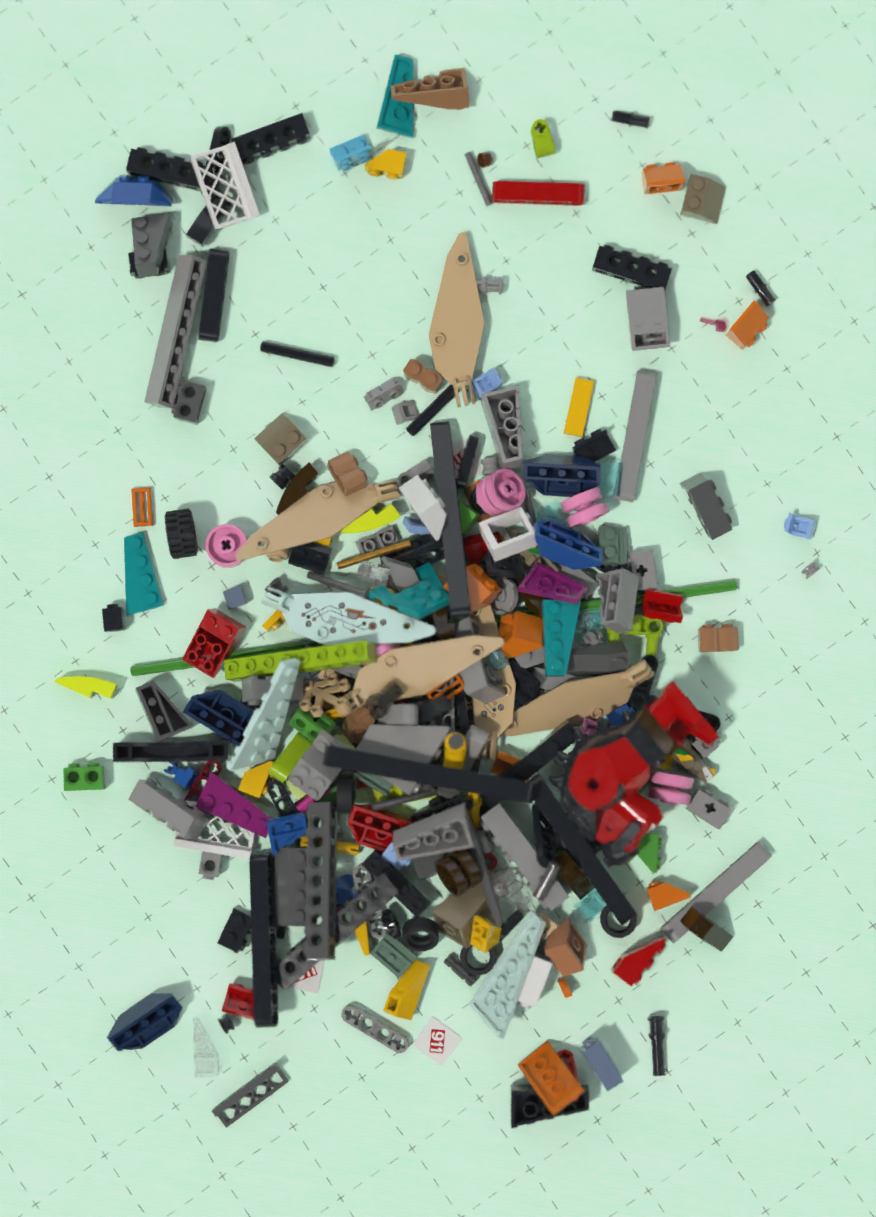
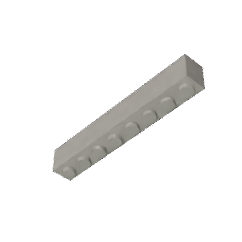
M178 255L144 403L173 409L207 260L194 255Z

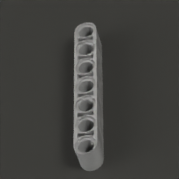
M637 370L614 499L632 503L634 500L656 381L655 373Z
M760 841L756 842L660 928L661 931L672 943L678 941L689 931L680 920L691 906L706 916L772 857V854Z

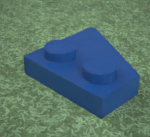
M304 812L266 820L272 855H276L280 848L286 844L289 846L295 839L306 834L307 825Z

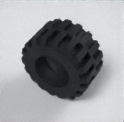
M187 508L167 511L164 518L171 557L179 559L196 556L198 546L191 510Z

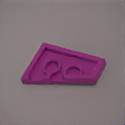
M537 561L519 585L518 592L578 605L586 594L588 587Z

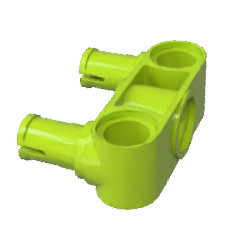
M634 615L631 631L616 633L606 628L607 634H609L608 643L620 641L622 633L645 635V638H647L645 655L657 656L658 639L661 638L663 623L660 619L652 620L642 615ZM650 622H656L659 625L657 632L650 631Z

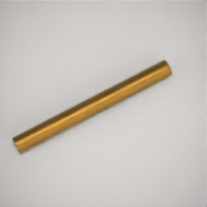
M410 539L337 562V567L340 570L411 547Z

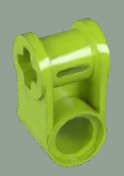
M542 119L536 120L530 130L536 158L556 154L548 123ZM537 126L543 129L542 133L539 130L536 131Z

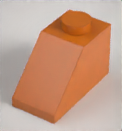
M659 880L649 883V887L645 888L654 911L691 898L690 893L665 882L660 883Z

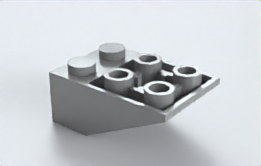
M664 286L627 290L626 302L632 351L670 347Z

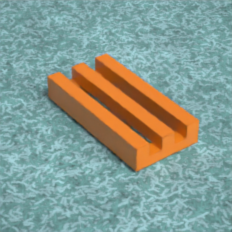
M151 488L131 489L133 527L153 526ZM136 492L140 494L141 522H138ZM144 492H147L148 522H145Z
M456 674L425 695L428 699L441 697L460 683L462 686L447 696V699L450 700L464 690L463 686L465 684L459 674ZM454 677L457 678L455 682L434 697L430 695Z

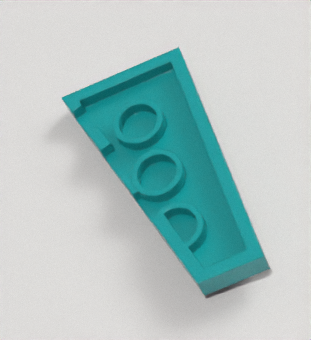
M394 55L376 129L411 139L413 138V103L392 100L391 86L413 80V59Z
M143 532L124 537L126 616L164 606Z
M559 600L542 601L545 677L566 676L581 600L578 605Z

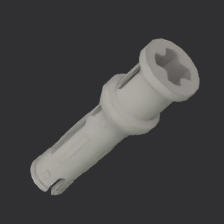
M483 276L481 279H476V283L481 284V286H477L478 291H481L483 294H486V292H498V294L502 295L503 277L488 279L486 276Z

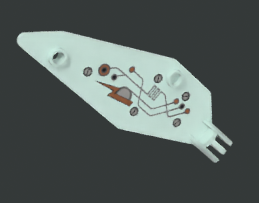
M268 586L267 589L280 595L281 598L265 592L264 597L277 602L278 605L264 599L261 601V604L282 612L291 632L325 646L364 640L375 644L408 643L432 636L436 632V629L429 624L350 592L288 594ZM406 624L411 625L409 629H405Z

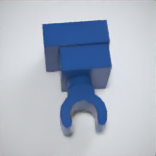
M169 762L173 765V769L171 771L164 769V772L170 775L174 774L173 781L179 783L184 788L191 789L200 773L189 767L187 770L179 768L176 762Z

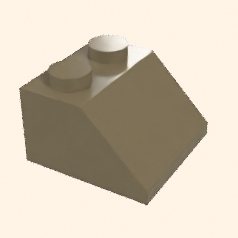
M691 174L688 179L680 215L717 224L726 187L710 178Z
M283 413L254 438L279 466L282 463L284 464L308 442L301 431Z

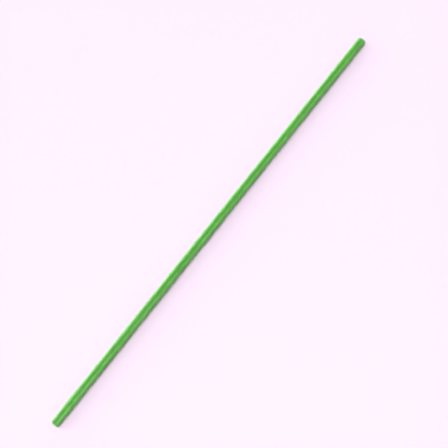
M731 580L661 591L679 594L686 598L737 590V582ZM645 593L637 594L635 605L642 603ZM601 599L581 602L579 613L600 610ZM530 609L519 611L522 613L539 617ZM494 614L496 623L500 624V618L506 614ZM463 619L451 620L449 622L456 623ZM304 641L234 651L228 660L304 649L306 645L313 647L325 645H317L316 641ZM182 659L131 666L130 672L132 676L195 667Z

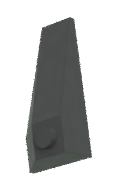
M622 640L571 649L566 674L597 677L623 672L629 668L628 651Z

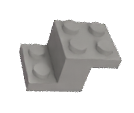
M323 729L287 778L294 786H297L317 802L342 770L322 765L326 745L349 749Z

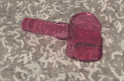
M703 317L700 318V322L715 325L716 332L726 331V324L723 320L715 321Z

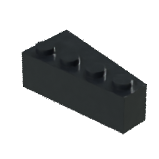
M511 1085V1129L525 1124H534L541 1120L554 1119V1117L567 1116L589 1110L588 1085H581L585 1091L580 1094L579 1099L570 1102L555 1115L550 1112L532 1085Z

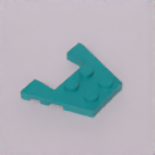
M429 562L415 569L417 577L422 580L416 585L406 588L397 594H393L384 585L368 591L370 599L375 600L377 598L386 606L393 605L398 607V611L416 619H420L449 605V596Z

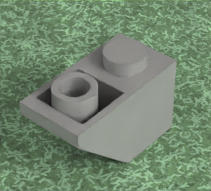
M385 556L381 558L383 565H381L382 570L386 576H390L391 581H389V584L394 592L397 591L399 593L420 582L409 563Z

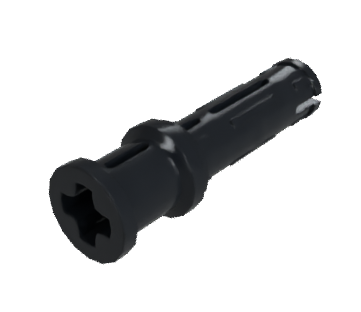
M650 1016L647 1017V1020L650 1022L648 1037L652 1043L653 1076H665L663 1039L666 1036V1033L663 1031L665 1017Z

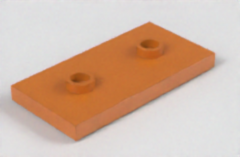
M548 1041L518 1064L520 1070L553 1115L585 1091Z

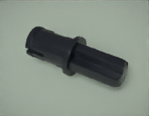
M616 110L613 111L611 117L613 122L628 124L629 127L633 125L648 129L650 120L649 116L646 117L633 114V112L627 113Z
M751 271L746 275V279L755 290L754 293L759 295L766 307L776 301L766 287L767 283H763L756 271Z

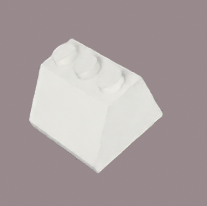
M416 475L400 486L399 489L437 541L440 539L447 515L443 510L445 505L427 480H421Z

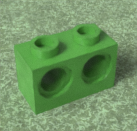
M301 708L296 711L288 723L311 742H314L322 729L330 734L336 726V723L325 714L313 717L310 710L304 712Z
M80 763L68 764V768H63L64 791L105 789L104 766H99V763H87V767H80ZM74 771L79 775V780L75 783L70 780V774ZM91 771L98 773V779L95 782L89 779Z

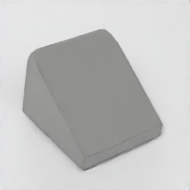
M413 400L398 403L391 408L397 425L413 421L418 417Z

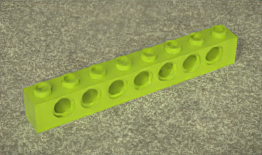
M364 640L224 660L225 679L232 682H241L242 679L249 676L273 677L281 661L293 658L300 661L298 674L377 663L376 644Z

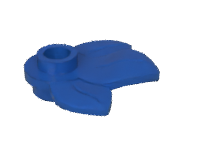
M344 874L338 878L336 876V905L338 903L343 905L350 897L354 899L358 896L356 892L351 890L353 875Z

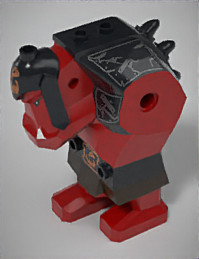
M674 681L665 686L659 698L653 695L634 714L633 712L630 713L627 710H622L623 724L610 726L600 716L597 720L598 728L596 732L590 735L584 734L579 727H576L574 729L576 742L572 751L568 752V754L560 750L556 752L558 760L565 767L564 774H561L560 777L549 776L548 780L561 791L560 799L567 811V817L570 821L572 820L579 826L578 831L584 838L588 837L590 841L596 840L600 843L599 848L605 856L602 860L609 869L613 865H624L639 854L637 848L640 845L639 841L648 830L658 826L664 818L659 805L638 793L648 783L653 766L655 769L666 762L665 757L668 754L684 748L682 740L689 734L694 735L709 746L720 738Z

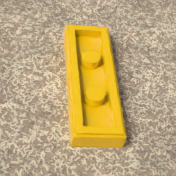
M575 378L563 434L582 438L594 381Z

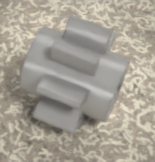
M598 630L595 633L589 631L584 634L582 638L584 643L581 646L603 644L606 639Z

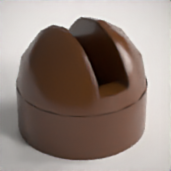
M489 152L479 153L477 156L478 165L481 168L492 165L494 160L491 157L492 154Z

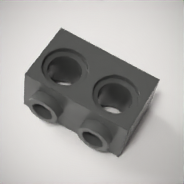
M185 380L182 381V385H178L176 392L178 400L177 403H174L171 414H174L175 420L198 424L207 389L206 386ZM190 388L196 391L195 395L191 398L186 397V391ZM184 407L191 409L190 414L187 416L181 415V410Z

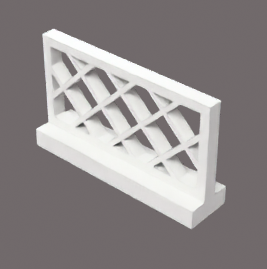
M235 142L190 156L215 230L250 220L260 215ZM223 151L225 157L223 164L213 160L217 152ZM202 157L209 161L205 170L198 166L196 159ZM211 163L221 167L217 176L208 172ZM223 169L231 174L229 183L219 178ZM205 175L215 179L212 188L204 184ZM218 181L227 185L224 194L214 190ZM229 188L237 192L238 196L235 201L226 196ZM212 193L221 197L218 206L210 201ZM224 199L233 204L230 213L220 208ZM236 206L243 209L244 217L238 218L232 214ZM218 211L228 216L225 223L218 224L216 218Z
M186 801V802L189 803L188 805H191V806H194V808H197V807H195L196 804H197V802ZM216 816L205 824L213 834L210 838L202 839L199 834L197 839H183L179 836V832H176L173 846L250 859L255 833L251 832L249 834L246 829L242 828L244 831L234 837L228 828L233 823L226 825L219 818L224 828L215 834L209 824L219 818ZM225 829L232 837L226 843L221 842L217 836ZM244 832L249 837L248 847L241 846L236 840Z

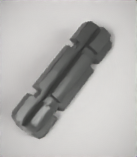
M447 956L444 964L451 967V970L462 980L464 979L466 984L469 986L474 985L477 981L476 977L472 974L470 975L459 962L455 961L456 959L453 956Z

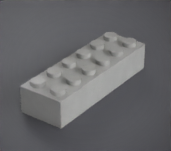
M498 803L480 816L482 819L480 824L486 832L489 830L494 836L491 839L497 847L502 845L505 849L503 855L510 863L514 861L517 865L514 869L521 878L526 877L529 881L526 885L534 893L540 882V876L544 875L547 868L539 865L535 850ZM556 878L554 879V885L550 886L544 901L538 900L545 910L549 908L552 911L569 898V895Z

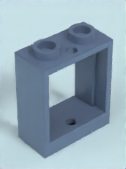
M589 1037L582 1042L583 1046L580 1048L607 1092L624 1082L597 1037L594 1039Z

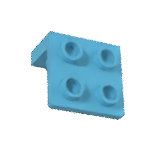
M364 134L329 148L338 171H347L353 168L354 164L359 162L364 164L373 157L371 144L368 145Z

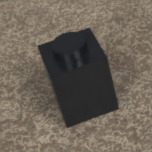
M118 604L106 605L107 608L102 609L104 632L125 631L123 607H118Z

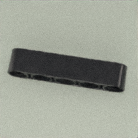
M210 248L198 340L218 342L230 256V251Z

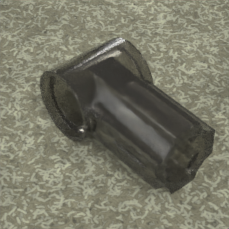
M390 681L376 695L374 694L367 698L366 706L372 718L380 719L384 717L387 708L403 694V691L395 682Z

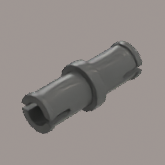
M554 861L549 862L544 875H541L539 878L540 882L533 893V897L544 901L550 886L554 885V879L561 868L558 863Z

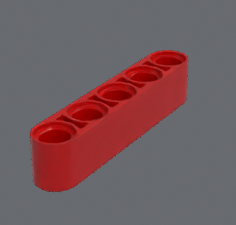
M492 182V202L582 206L585 205V185L580 183Z

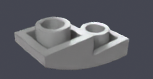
M390 526L355 543L361 555L398 543L399 540L393 526Z

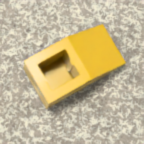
M387 149L365 164V172L375 177H379L380 174L387 176L391 180L402 179L407 154L406 152Z
M269 761L246 771L238 790L257 798H261L262 795L265 796L268 778H273L268 773V770L274 762Z
M476 915L473 920L470 944L486 953L500 941L501 927L495 926L492 921L485 917Z

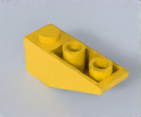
M415 959L389 992L383 1011L398 1018L412 1020L431 965Z

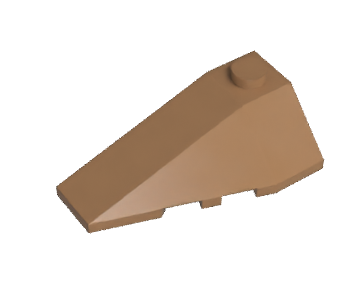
M464 68L439 71V75L434 77L426 75L423 76V80L417 82L409 80L391 86L392 100L449 110L469 108L468 85Z

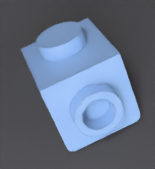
M494 368L489 369L485 374L472 380L473 391L478 399L482 398V394L495 391L503 384L500 374Z
M789 513L788 518L784 521V531L789 535L811 540L816 521Z
M404 516L402 523L409 533L415 535L419 533L430 534L420 518Z
M393 840L381 854L385 861L398 870L403 865L407 866L412 860H397L393 848Z

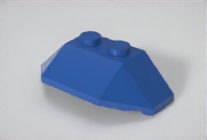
M119 175L97 195L95 204L171 207L173 198L155 179H149V176L130 178L129 175Z
M550 519L536 521L535 541L542 557L573 570L602 565V549L599 546H595L584 534Z

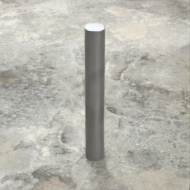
M471 151L467 152L464 156L486 207L493 204Z

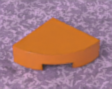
M558 978L557 981L564 997L573 996L565 978Z

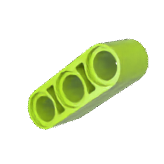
M298 732L270 767L268 773L281 783H284L313 742Z

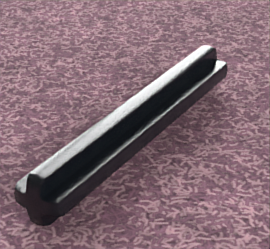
M262 341L260 346L261 352L333 367L335 361L333 356Z
M450 384L406 428V431L411 436H415L455 396L453 385Z

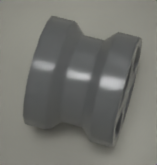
M279 577L275 578L268 585L283 592L288 590V587L281 583ZM268 586L264 589L267 593H270L277 597H281L280 595L269 591L267 589Z

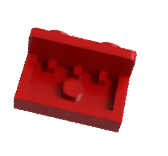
M498 531L493 532L492 534L497 543H501L502 540ZM481 533L467 536L463 540L464 552L469 564L480 565V560L489 552Z
M653 589L646 590L641 603L645 617L652 620H665L669 623H681L683 620L680 608L683 601L682 595Z
M238 983L229 984L221 1011L254 1020L253 989L244 988L243 985Z

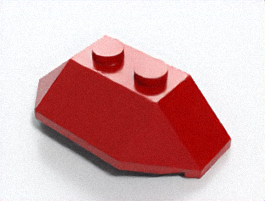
M354 804L347 823L359 845L384 852L393 840V831L413 824L415 821L386 809L373 811L371 804Z

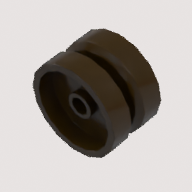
M464 849L449 852V857L443 856L435 861V869L441 882L455 897L466 893L468 887L473 888L482 882L478 866Z

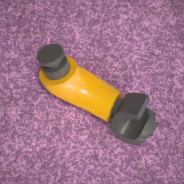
M451 733L444 742L443 766L462 770L467 750L466 740L460 733ZM438 787V795L444 796V798H453L460 795L458 790Z

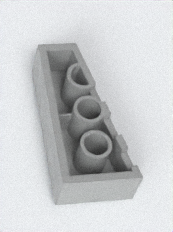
M470 617L455 623V638L472 635L483 636L478 622ZM474 649V652L480 651V649ZM490 654L459 672L464 680L465 685L463 688L465 693L485 704L506 695L503 688L499 689L497 681L500 679L498 673L494 672L490 665L493 662Z
M149 778L147 780L139 779L128 800L147 813L152 811L153 818L163 823L167 822L166 827L172 831L179 832L181 838L197 839L208 820L203 816L204 813L197 808L192 809L188 807L189 803L185 800L174 798L171 791L165 788H158L155 781Z
M465 803L393 831V848L398 861L474 847V831Z

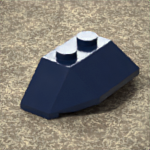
M545 454L524 461V481L545 496L573 497L600 485L601 465L583 456Z
M220 689L192 696L182 712L237 746L242 744L245 738L243 733L254 714L253 709Z
M172 993L150 994L118 1016L107 1039L117 1051L143 1049L175 1027L183 1007Z

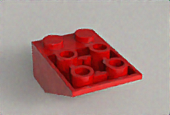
M217 608L207 609L182 660L214 679L223 667L224 660H228L239 644L247 627Z
M660 935L621 954L610 969L611 972L631 987L633 984L637 985L643 977L641 973L644 969H649L654 963L653 957L657 952L660 954L665 948L666 944L664 942L666 939Z

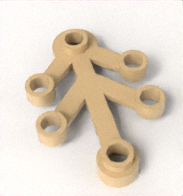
M336 673L328 675L326 680L305 681L303 683L304 699L299 703L302 711L310 710L313 717H319L323 714L322 706L324 700L334 705L339 715H345L351 711V703L344 697L337 698L331 694L341 691L345 692L350 689L351 685L347 679L340 680ZM329 685L332 686V687L325 688V689H322V690L320 689V688H323V687H326V686H329ZM316 696L315 705L312 706L311 699Z

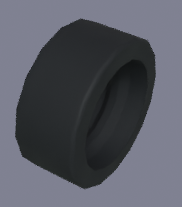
M353 776L337 777L336 799L338 813H351L354 805Z
M606 905L600 914V923L603 930L614 938H623L630 935L637 925V916L630 920L629 925L621 931L613 930L607 922V916L611 910Z
M426 917L409 919L402 927L403 944L408 949L418 952L433 949L439 942L437 923ZM415 932H426L430 935L424 937H417L411 934Z
M470 945L468 949L462 947L460 960L467 972L480 976L487 974L493 969L497 959L494 946L489 950V962L481 968L471 966L467 960V953L473 945Z

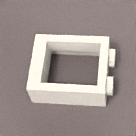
M522 507L479 522L481 536L494 562L537 546L535 526H531L530 515L528 512L525 513ZM522 522L527 533L499 544L497 543L492 534L493 532Z
M534 955L518 999L521 1006L531 1009V1006L536 1008L552 966L551 960Z

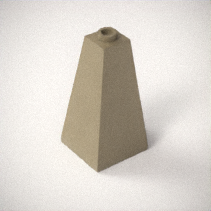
M488 869L497 901H499L506 890L504 877L500 873H494ZM482 883L473 888L468 887V891L459 897L451 895L431 910L433 919L438 925L439 933L466 949L471 945L470 940L474 916L478 915L488 918L491 914Z

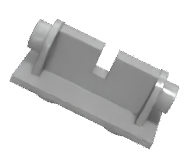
M391 378L382 383L381 387L383 390L381 392L378 387L366 392V395L363 397L371 411L382 407L388 401L396 399L404 393L397 378Z

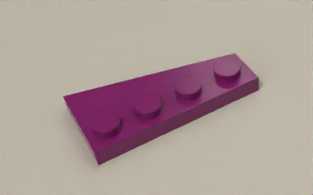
M211 771L195 807L266 838L268 835L266 820L271 818Z

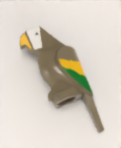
M506 527L499 532V535L503 542L526 532ZM538 546L518 553L525 558L526 566L533 567L537 561L539 562L542 559ZM544 558L556 572L560 571L553 561Z
M687 737L683 739L684 748L671 753L680 770L704 783L714 778L716 774L715 768L711 769L704 766L699 754L691 747L692 740H689Z

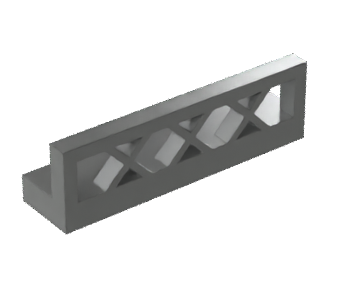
M275 1062L214 1107L212 1113L215 1117L218 1116L227 1128L287 1084L289 1080ZM275 1073H278L283 1080L278 1085L269 1084L270 1077ZM259 1085L266 1086L265 1094L262 1097L254 1096V1089ZM268 1087H274L268 1092ZM243 1097L251 1098L250 1105L247 1108L238 1107V1102ZM228 1108L235 1109L234 1117L227 1122L222 1112Z

